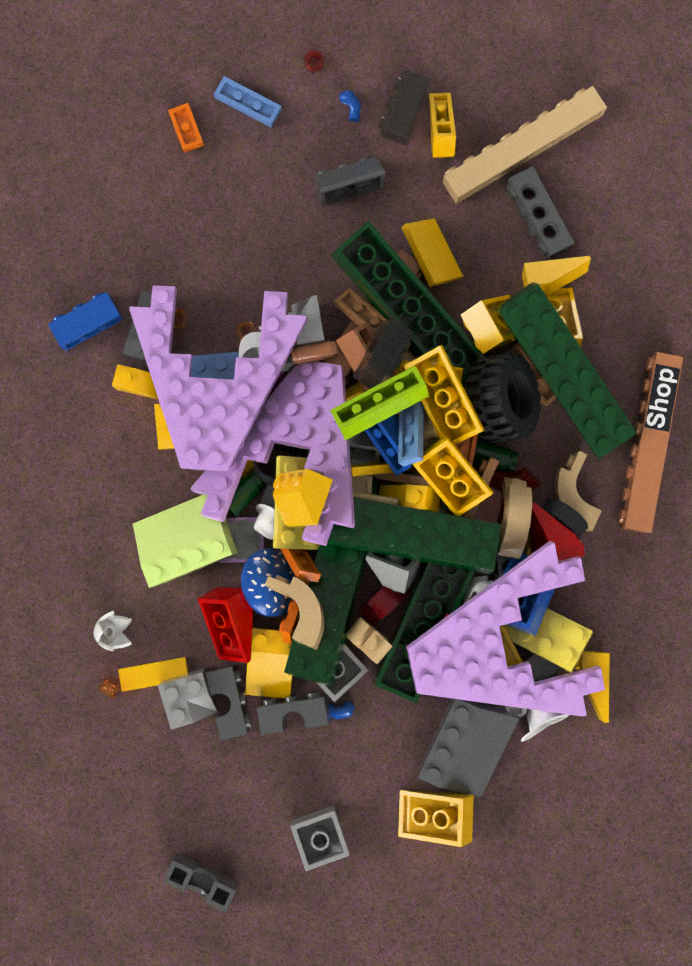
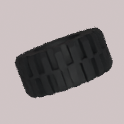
M510 352L481 358L474 363L468 372L469 377L466 378L465 384L467 389L465 392L484 428V431L480 432L479 435L492 443L525 439L536 429V424L540 419L541 394L538 390V381L535 379L536 375L534 370H531V365L518 354Z

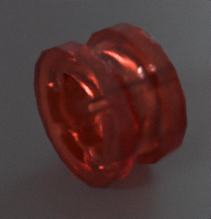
M312 50L305 55L306 69L316 73L323 68L324 57L319 51ZM316 57V60H320L317 61L316 66H312V63H308L311 62V58Z

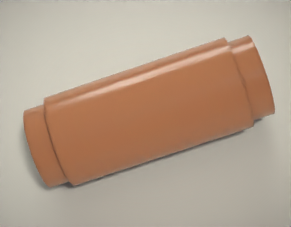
M330 340L295 346L291 351L293 364L315 362L338 356L336 342Z

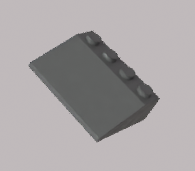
M451 698L420 764L418 778L439 788L481 797L520 719L519 716L489 703Z

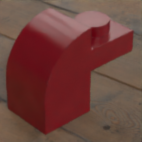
M382 586L357 611L369 624L374 626L389 614L411 591L407 589L405 594Z

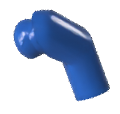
M345 90V92H341L339 96L340 102L350 107L349 121L359 122L361 102L353 91Z
M345 701L343 705L337 707L329 702L330 715L333 719L348 718L353 714L355 707L352 702Z

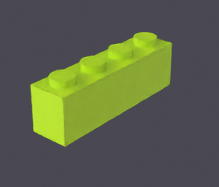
M413 366L331 409L330 412L344 439L347 440L429 397L426 383L416 366Z

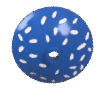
M273 548L262 549L253 553L245 562L241 574V587L246 601L257 613L268 617L287 613L289 603L293 600L290 597L268 589L265 586L268 576L276 578V575L289 580V585L293 576L296 577L282 551Z

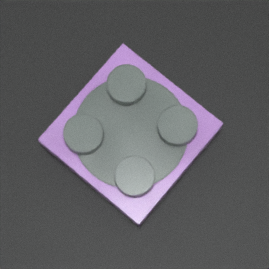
M257 517L225 518L238 554L223 559L219 563L246 562L253 553L264 549V536L254 529Z

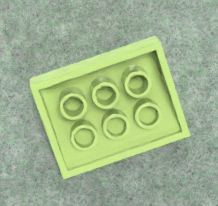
M201 495L133 523L140 564L149 588L238 554L226 520L221 522L204 518L201 515L207 495Z

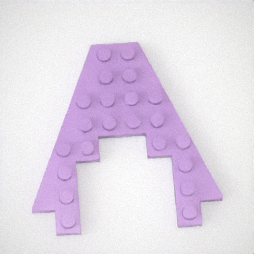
M153 285L151 307L130 306V313L180 467L191 470L228 472L305 327L307 316L287 315V292L264 291L259 358L236 357L234 380L191 377L193 356L190 354L171 353L177 288L175 286Z
M315 361L297 364L264 402L229 471L205 470L192 485L191 490L194 493L207 495L201 512L204 518L224 522L247 460L267 464L273 446L276 443L310 450L304 469H310L333 480L318 525L305 526L302 539L326 546L334 524L354 528L355 518L349 439H344L330 412L331 409L346 402L345 375L341 365Z
M552 541L547 542L407 645L406 649L417 694L587 716L583 696L605 690L601 668L597 665L534 682L531 665L528 661L507 666L499 627L522 620L518 598L585 581L581 558L577 556L558 561L555 543Z

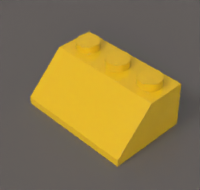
M449 438L436 441L423 451V461L413 463V466L455 516L462 515L493 494L490 487Z
M310 469L280 473L273 484V488H275L273 497L284 524L288 527L318 525L333 480Z

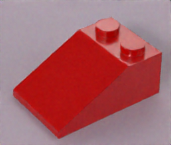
M532 503L529 530L536 550L547 542L552 541L555 543L558 561L577 556L581 558L586 555L582 541L571 530L536 503Z
M216 587L197 598L218 659L249 663L252 650L253 609L246 601L242 588Z

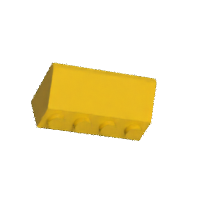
M442 345L404 365L405 370L416 366L426 383L429 397L421 400L440 440L449 438L456 445L484 431Z

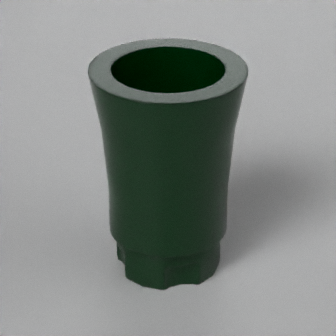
M478 436L472 466H480L483 459L487 461L488 457L499 461L495 470L513 473L519 455L518 452L512 451L510 448L489 442Z
M254 469L240 478L229 507V511L236 518L267 485L258 478Z

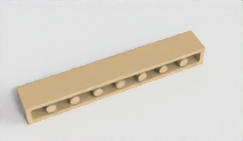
M593 86L587 90L582 88L574 94L572 99L568 101L564 99L559 102L554 110L550 112L548 110L544 111L534 122L530 123L528 121L519 127V131L514 134H506L496 145L490 144L476 157L474 155L464 160L463 165L458 168L454 166L445 172L442 183L457 204L603 116L607 106Z

